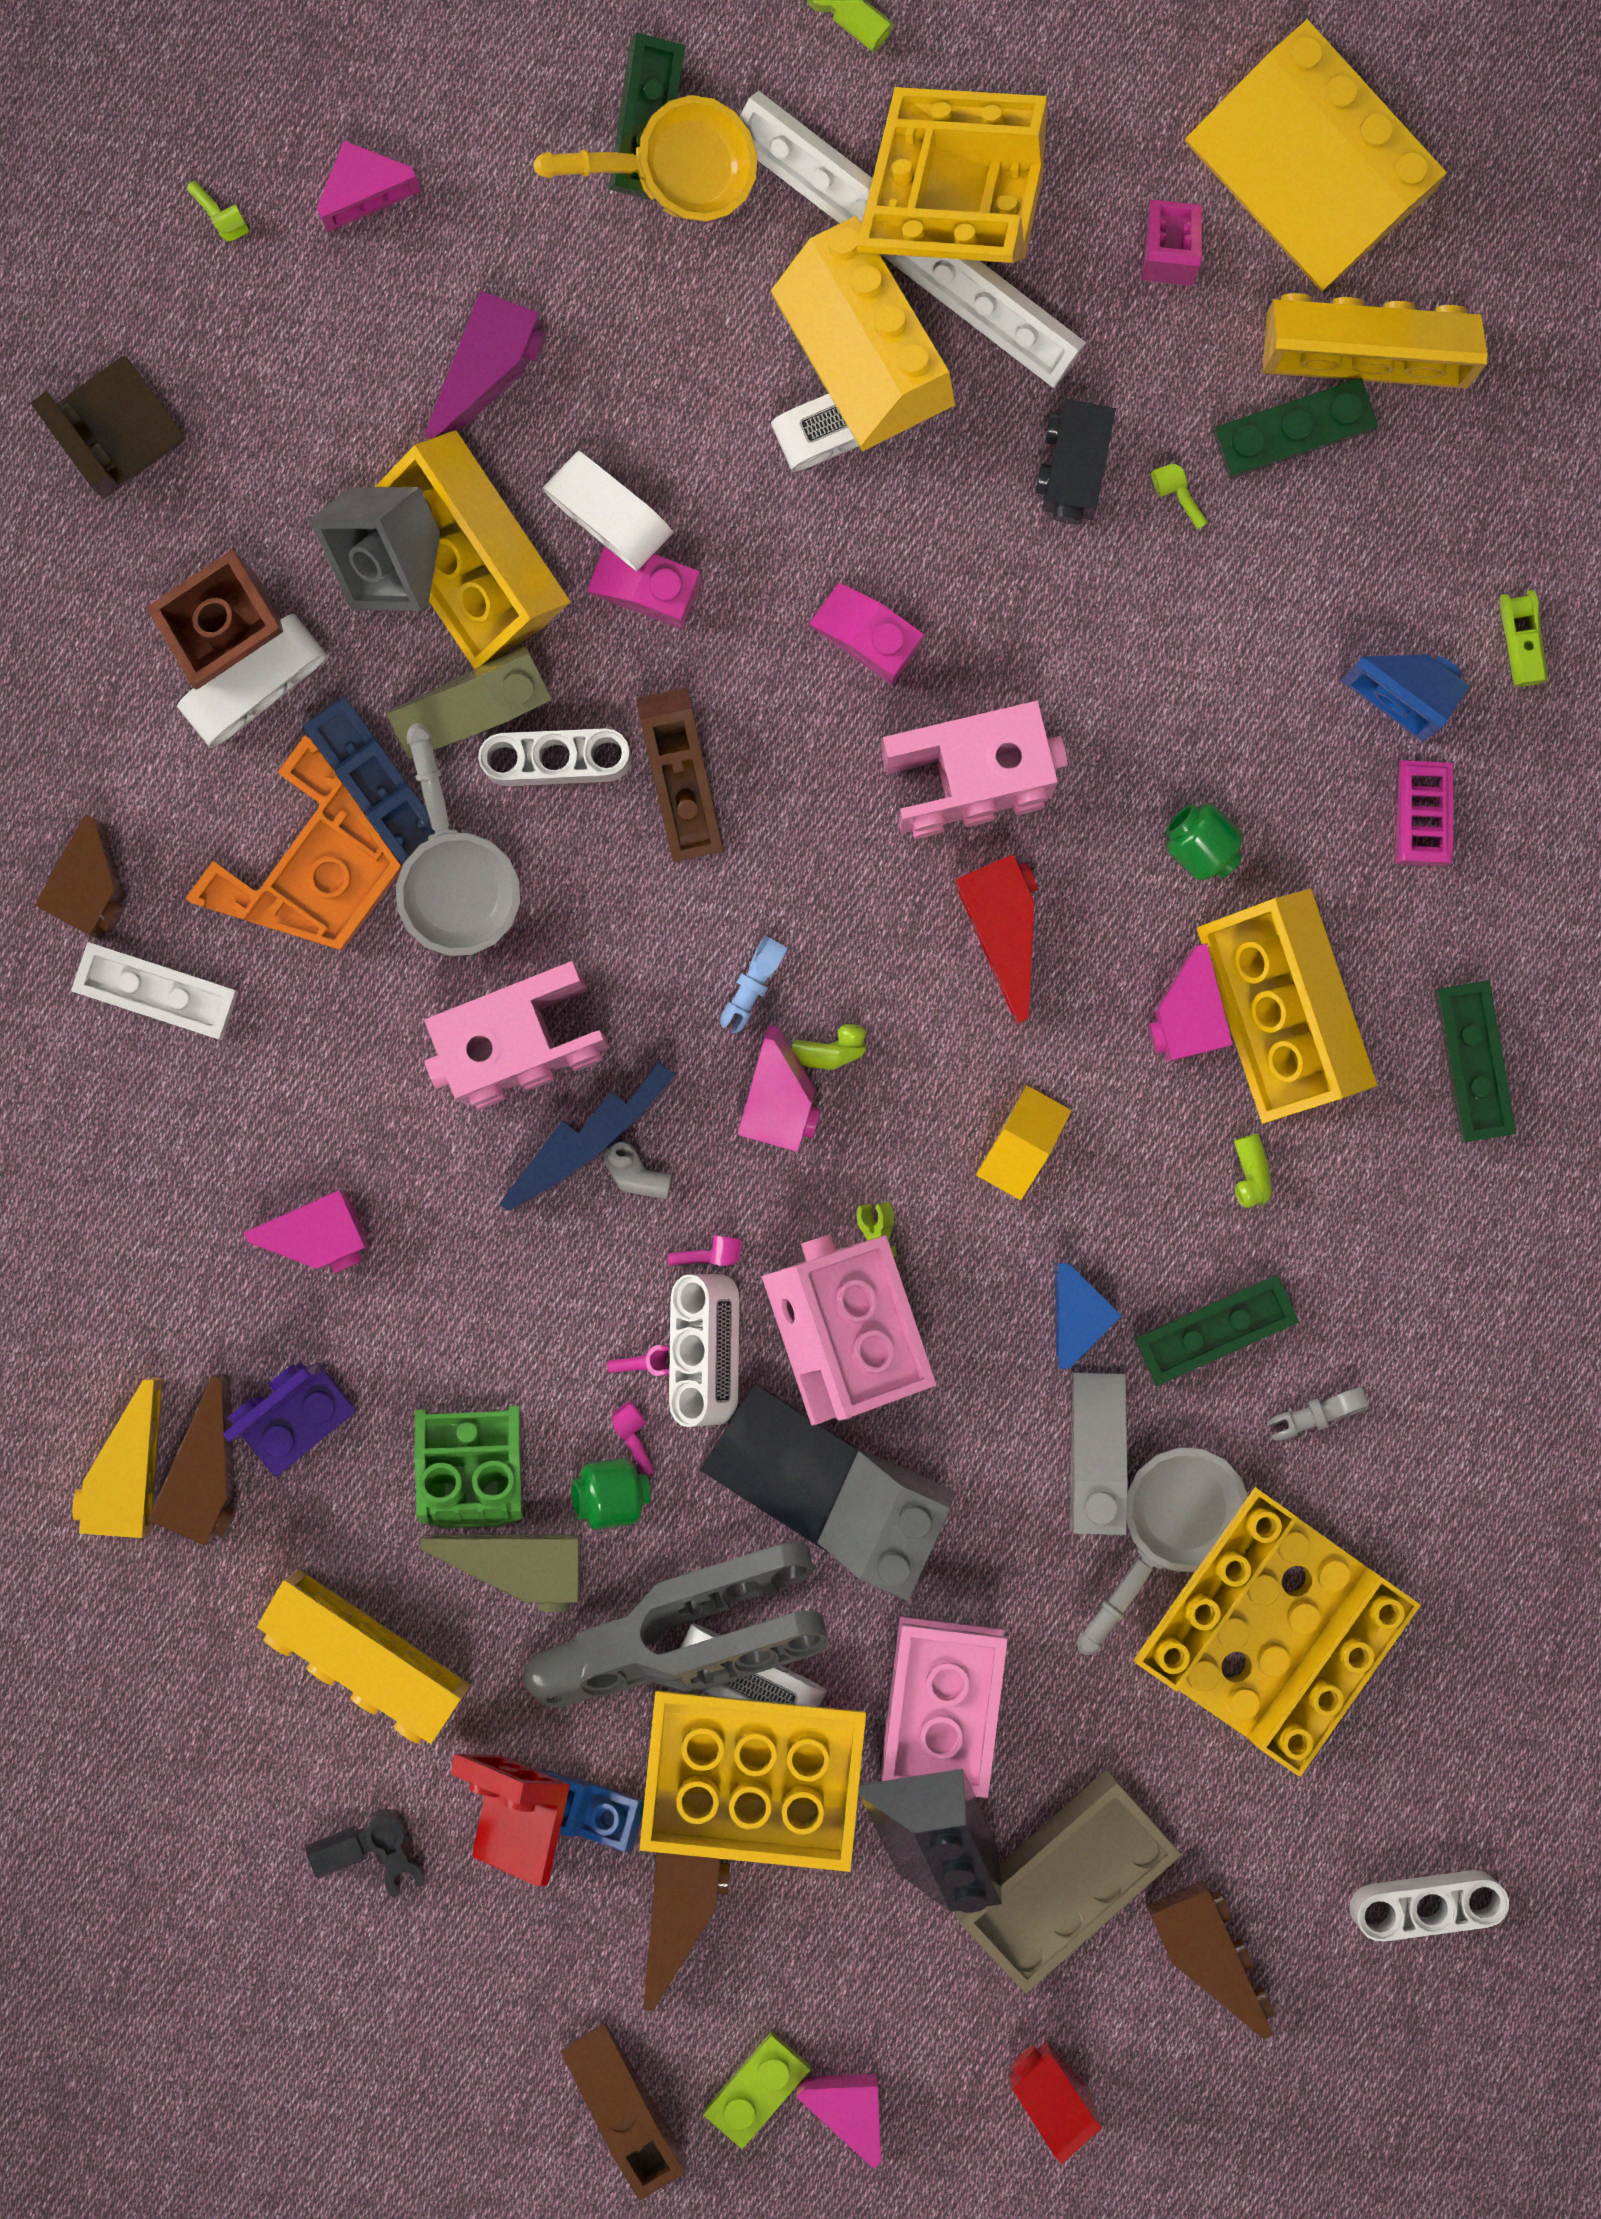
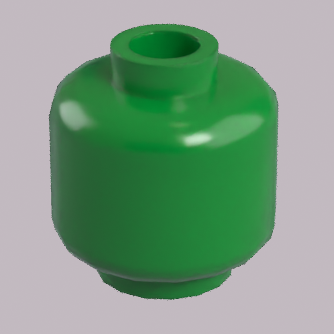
M1194 803L1187 805L1177 813L1166 828L1165 833L1169 837L1166 845L1167 852L1197 880H1208L1215 875L1224 878L1234 871L1242 860V855L1238 852L1243 842L1242 831L1212 803L1196 806Z
M626 1458L588 1463L580 1470L579 1477L571 1481V1497L576 1518L578 1520L585 1519L587 1525L593 1530L633 1525L641 1517L642 1505L650 1504L651 1501L647 1475L645 1473L638 1474L633 1463Z

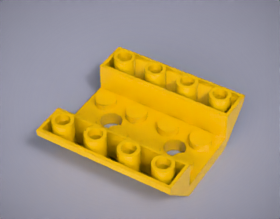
M1255 1487L1133 1661L1176 1692L1178 1690L1244 1735L1261 1751L1301 1777L1421 1605ZM1293 1566H1302L1305 1571L1303 1586L1293 1592L1284 1591L1282 1587L1284 1573ZM1232 1652H1243L1246 1658L1243 1671L1234 1677L1224 1676L1222 1673L1224 1658Z

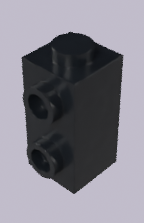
M1065 399L1061 414L1051 412L1045 443L1054 445L1051 464L1041 463L1035 494L1045 495L1042 511L1052 512L1053 520L1074 525L1082 524L1083 519L1093 520L1097 510L1116 408Z

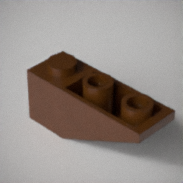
M1201 1880L1147 1904V1909L1172 1964L1261 2038L1266 2039L1273 2036L1267 2019L1276 2016L1263 1986L1253 1990L1245 1971L1254 1968V1965L1242 1939L1239 1938L1235 1941L1230 1939L1224 1923L1233 1918L1220 1890L1210 1894L1205 1882Z
M606 2022L562 2048L560 2053L612 2157L639 2201L683 2175L687 2162L686 2153Z

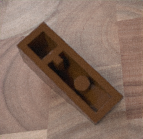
M687 687L636 698L673 862L722 852L723 847Z
M221 1373L211 1376L148 1518V1521L204 1546L213 1542L216 1535L222 1538L225 1537L237 1509L230 1507L235 1495L233 1441L229 1442L223 1435L225 1431L232 1427V1423L228 1419L232 1414L230 1377Z
M657 1852L643 2010L654 2011L715 1912L717 1895H728L731 1863H720L721 1859Z

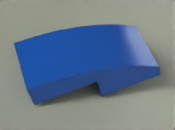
M538 1770L570 1784L560 1834L568 1837L581 1836L623 1852L633 1850L644 1810L645 1799L570 1776Z

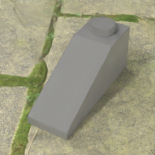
M1073 1372L1069 1529L1073 1534L1126 1535L1128 1485L1126 1374Z

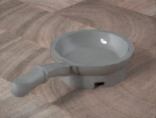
M415 723L408 729L406 736L407 744H410L417 771L415 778L417 781H420L431 827L435 830V833L428 836V841L421 843L403 863L396 882L397 911L407 932L425 948L448 956L473 955L495 945L512 927L520 905L519 878L509 857L493 842L468 832L458 833L457 829L449 830L446 805L439 778L442 772L438 769L430 740L432 736L426 726L421 723Z
M1178 1447L1155 1455L1137 1471L1127 1491V1526L1133 1542L1138 1547L1137 1552L1141 1558L1136 1560L1109 1600L1102 1603L1101 1610L1086 1630L1080 1632L1077 1639V1647L1082 1654L1092 1655L1101 1648V1643L1117 1622L1124 1619V1611L1145 1583L1152 1571V1567L1158 1569L1164 1567L1168 1570L1179 1572H1195L1248 1497L1242 1478L1225 1459L1204 1449Z

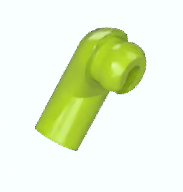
M844 1024L838 1029V1041L825 1044L796 1039L791 1049L801 1066L835 1070L863 1056L868 1046L864 1043L866 1031L860 1025Z
M1255 1133L1234 1140L1246 1181H1240L1236 1184L1235 1194L1239 1204L1245 1208H1251L1255 1204L1263 1206L1272 1197L1269 1163L1259 1133Z

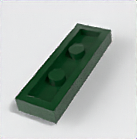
M635 33L630 38L614 152L636 155V148L640 147V138L650 117L668 101L678 99L685 45L641 33ZM611 173L608 190L651 200L643 190L638 173Z
M1359 378L1216 426L1213 434L1230 480L1373 432L1378 428V424L1363 380Z
M1490 980L1436 989L1435 995L1461 1143L1517 1134Z
M1275 1274L1133 1339L1154 1385L1159 1386L1295 1325L1299 1321L1279 1276Z

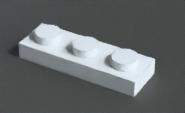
M87 942L71 989L72 992L219 1040H223L238 995L236 990Z

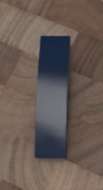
M343 694L304 722L302 727L403 866L404 861L421 843L428 841V836L434 834L435 830L431 827L426 807Z
M658 1062L628 1103L610 1091L580 1132L567 1122L561 1121L499 1205L507 1211H512L560 1185L598 1158L613 1142L623 1136L646 1114L677 1076Z

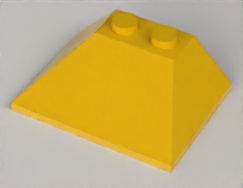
M895 87L858 236L857 252L1014 263L1026 258L1043 179L1047 96Z

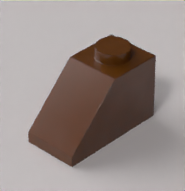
M85 814L35 906L80 931L100 939L104 931L111 933L121 919L124 906L120 902L125 893L105 824Z

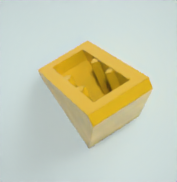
M1026 1085L978 1169L976 1176L1021 1201L1049 1157L1072 1110Z

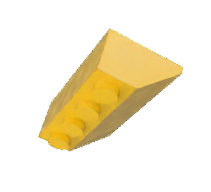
M854 216L810 238L771 289V293L863 452L955 406L949 370L880 254L857 252L856 245L861 222L857 216Z
M1284 294L1281 296V300L1273 299L1267 311L1262 373L1345 380L1362 378L1363 381L1467 389L1487 365L1488 353L1482 316L1479 314H1467V308L1458 305H1442L1436 307V311L1415 310V304L1405 301H1391L1385 303L1384 307L1364 306L1363 300L1352 297L1335 298L1332 303L1312 302V297L1306 294Z
M456 430L415 444L375 486L421 488L440 531L429 602L474 669L499 658L543 629L571 602Z
M1311 888L1274 898L1196 928L1201 944H1207L1223 1009L1262 1124L1378 1086Z
M300 1569L282 1582L257 1625L258 1629L266 1633L263 1640L271 1648L285 1656H290L293 1651L310 1663L307 1670L313 1676L328 1685H333L335 1681L339 1682L353 1692L350 1699L355 1704L374 1715L381 1710L396 1721L393 1727L398 1733L417 1744L422 1739L430 1744L433 1743L471 1686L470 1683Z

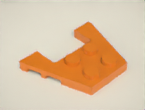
M304 735L277 773L319 803V808L259 890H253L222 866L212 861L185 899L200 907L343 951L400 874L402 865L315 743Z

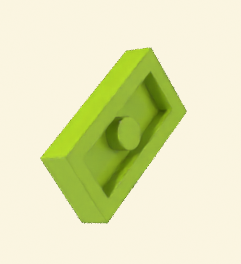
M771 2031L705 2107L703 2116L743 2150L811 2071V2065Z

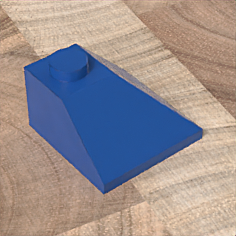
M1428 654L1363 656L1341 680L1422 742L1426 741L1444 726L1469 688V685L1460 679L1463 673L1455 664L1441 656H1438L1435 660Z

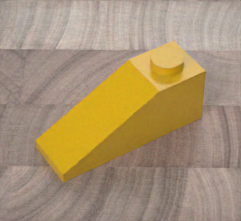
M152 1377L142 1381L84 1478L82 1489H76L72 1513L74 1520H80L79 1534L143 1538L152 1533V1522L148 1521V1518L154 1507L163 1378Z

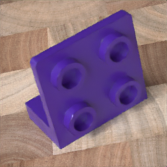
M300 1362L297 1365L292 1364L269 1383L274 1392L266 1399L259 1395L255 1399H249L228 1417L233 1426L225 1431L223 1435L229 1442L243 1438L273 1476L277 1477L356 1413L358 1409L320 1362L304 1366Z

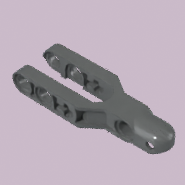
M787 1542L659 1582L627 1617L582 1631L574 1637L573 1641L543 1650L532 1656L524 1672L526 1689L540 1704L556 1708H562L593 1697L615 1694L650 1682L682 1693L692 1694L816 1655L827 1648L829 1641L825 1631L826 1626L823 1615L812 1610L787 1614L661 1655L653 1653L646 1647V1645L654 1643L668 1628L730 1609L729 1604L767 1593L769 1596L779 1594V1588L807 1579L814 1571L810 1548L803 1543ZM554 1696H558V1697H559V1698H557V1699H550V1697H554Z

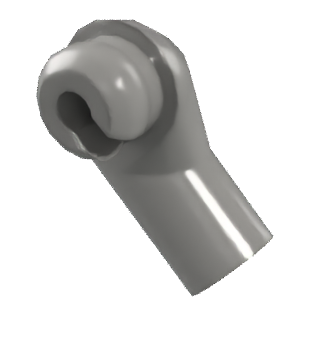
M615 1141L606 1149L604 1154L606 1168L620 1190L667 1200L671 1174L646 1170L636 1150L627 1141Z

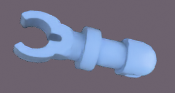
M766 935L763 937L753 955L748 973L746 975L741 973L736 983L740 984V987L732 1002L727 1003L721 1014L720 1024L722 1028H725L730 1023L735 1013H738V1017L732 1026L731 1032L738 1033L745 1027L751 1016L749 1012L758 995L764 997L768 989L764 984L779 966L787 947Z

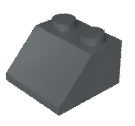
M420 487L348 488L309 519L351 610L422 611L428 606L440 531L431 513V507Z
M860 1448L817 1543L858 1579L909 1601L951 1509L956 1491Z

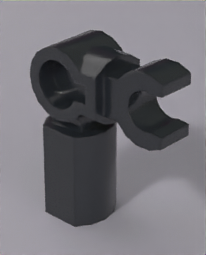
M391 1809L378 1810L372 1814L367 1826L358 1829L354 1825L308 1844L305 1848L307 1858L317 1879L368 1858V1852L373 1851L378 1863L386 1865L385 1887L393 1898L399 1896L400 1888L395 1878L399 1873H410L414 1877L418 1888L424 1886L425 1882L423 1866L416 1859L408 1855L412 1848L405 1834L404 1819L399 1813Z

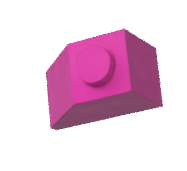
M604 546L587 593L683 630L702 582L700 571L653 554L638 571H635Z
M840 582L809 623L811 628L890 685L894 684L916 654L924 638L922 632L882 603Z
M1207 944L1196 946L1190 951L1154 1011L1156 1022L1149 1023V1032L1155 1053L1164 1052L1166 1062L1233 1045Z
M769 1025L766 1031L738 1135L798 1152L803 1136L813 1139L821 1108L811 1106L816 1089L779 1027Z
M338 1190L244 1232L248 1243L316 1269L331 1266L334 1274L362 1262L363 1260L359 1252L371 1247L346 1190Z

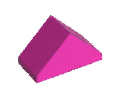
M343 141L317 206V211L327 232H330L421 192V188L411 166Z
M1151 199L1141 280L1192 286L1202 259V205Z
M877 2074L805 2077L796 2087V2098L875 2169L881 2162Z

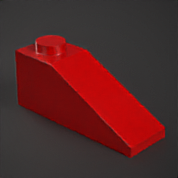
M1014 854L957 878L954 886L1014 1022L1018 1025L1029 1019L1034 900L1031 893L1038 891V887L1028 864L1024 862L1018 865Z
M1048 2041L1038 2050L1035 2046L1029 2047L1013 2062L1011 2068L1014 2072L1009 2076L1012 2090L1053 2155L1063 2164L1102 2129L1090 2088Z

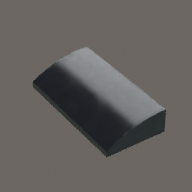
M755 1382L703 1463L700 1471L826 1551L817 1542L859 1448L822 1424L812 1426L808 1415Z

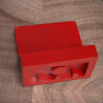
M455 1754L451 1775L469 1782V1790L471 1792L484 1795L472 1852L473 1857L537 1887L547 1886L570 1784L502 1755Z

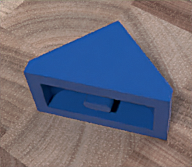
M1055 1263L1056 1367L1059 1369H1070L1122 1315L1069 1263Z

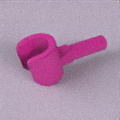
M714 1235L711 1251L694 1250L668 1253L669 1266L710 1263L732 1266L739 1261L742 1241L737 1238Z
M670 1345L653 1346L647 1352V1355L608 1360V1372L648 1370L654 1376H670V1369L667 1368L665 1363L666 1356L670 1352Z
M628 1401L613 1413V1427L626 1442L627 1446L630 1447L641 1473H645L648 1476L655 1471L641 1440L635 1434L647 1421L635 1405Z

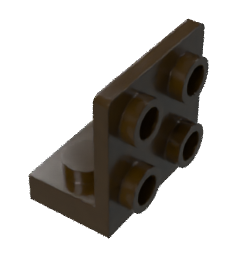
M126 356L117 359L59 402L48 391H45L30 402L88 484L102 499L108 497L185 440L184 434Z

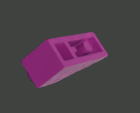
M480 291L424 433L426 441L455 430L460 432L524 374L529 359L535 362L538 360L547 335L546 332L541 330L542 322L538 312Z

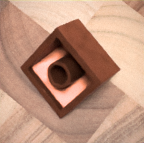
M233 549L146 607L195 690H198L283 633L280 614L256 573Z

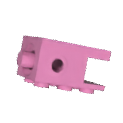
M1038 700L883 737L882 757L886 774L937 763L945 798L900 809L901 834L913 832L914 839L944 832V824L963 820L965 827L984 824L995 819V812L1014 808L1015 815L1045 808L1044 801L1052 798L1058 783L1055 769L1068 765L1061 736L1047 739Z
M573 961L424 1019L437 1052V1056L424 1061L435 1089L449 1084L456 1100L465 1105L471 1104V1106H476L477 1110L505 1100L504 1090L519 1084L520 1087L524 1086L525 1090H531L553 1081L552 1071L567 1065L572 1067L574 1071H578L601 1062L603 1059L600 1052L610 1049V1045L600 1030L554 1047L540 1011L588 991L582 974Z
M831 1234L801 1244L806 1261L762 1276L812 1426L836 1417L837 1420L847 1419L937 1386L886 1235L836 1250Z
M900 1616L880 1771L882 1781L963 1768L975 1797L988 1798L1008 1640L1007 1636H1003V1629Z

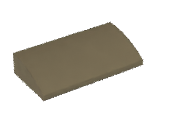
M1106 1769L999 1864L1002 1904L987 1906L979 1912L966 1913L954 1911V1914L966 1931L1017 1986L1027 1994L1180 1858L1182 1854Z

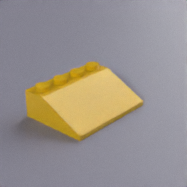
M1308 19L1268 53L1185 138L1187 145L1321 292L1325 291L1438 189L1447 174L1442 166Z
M656 1690L639 1851L850 1872L866 1711Z

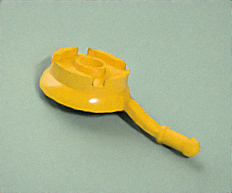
M689 95L668 101L650 117L640 138V147L636 148V155L617 152L589 153L585 149L580 150L579 153L552 154L551 152H545L536 157L533 168L539 176L544 178H552L556 175L581 174L582 176H589L590 173L632 174L636 172L639 175L643 190L651 200H657L660 206L664 208L663 211L673 217L708 222L728 216L746 201L756 180L757 152L749 129L735 111L713 98Z

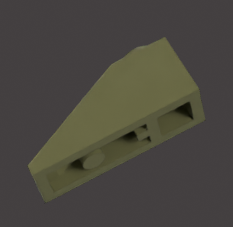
M526 645L386 712V715L408 759L411 760L413 755L410 744H407L406 736L410 726L415 723H421L430 731L432 736L430 740L434 751L506 723L552 699Z
M426 1534L420 1539V1550L525 1603H538V1611H569V1603H578L581 1598V1535Z

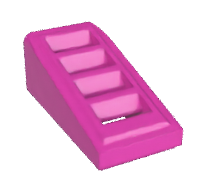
M1401 760L1399 761L1395 864L1447 867L1452 864L1453 763ZM1412 776L1440 777L1439 787L1412 786ZM1412 796L1439 798L1438 807L1412 806ZM1412 817L1438 818L1437 827L1412 826ZM1412 837L1437 838L1436 847L1412 846Z

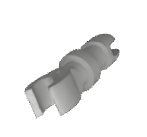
M1358 1387L1321 1403L1318 1398L1308 1401L1307 1408L1292 1413L1287 1411L1276 1415L1267 1422V1427L1286 1423L1288 1425L1287 1430L1271 1436L1275 1441H1282L1298 1436V1432L1315 1426L1318 1431L1328 1428L1327 1422L1368 1410L1369 1404L1363 1388Z

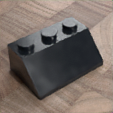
M963 1768L859 1785V1796L896 1872L950 1912L974 1913L985 1909L987 1906L1002 1904L998 1846Z

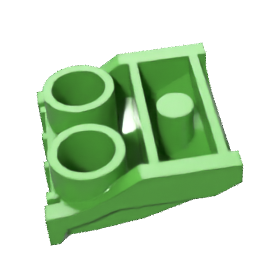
M509 1406V1410L495 1412L445 1414L426 1413L425 1409L415 1410L414 1461L416 1517L418 1522L442 1528L502 1526L523 1519L520 1407Z

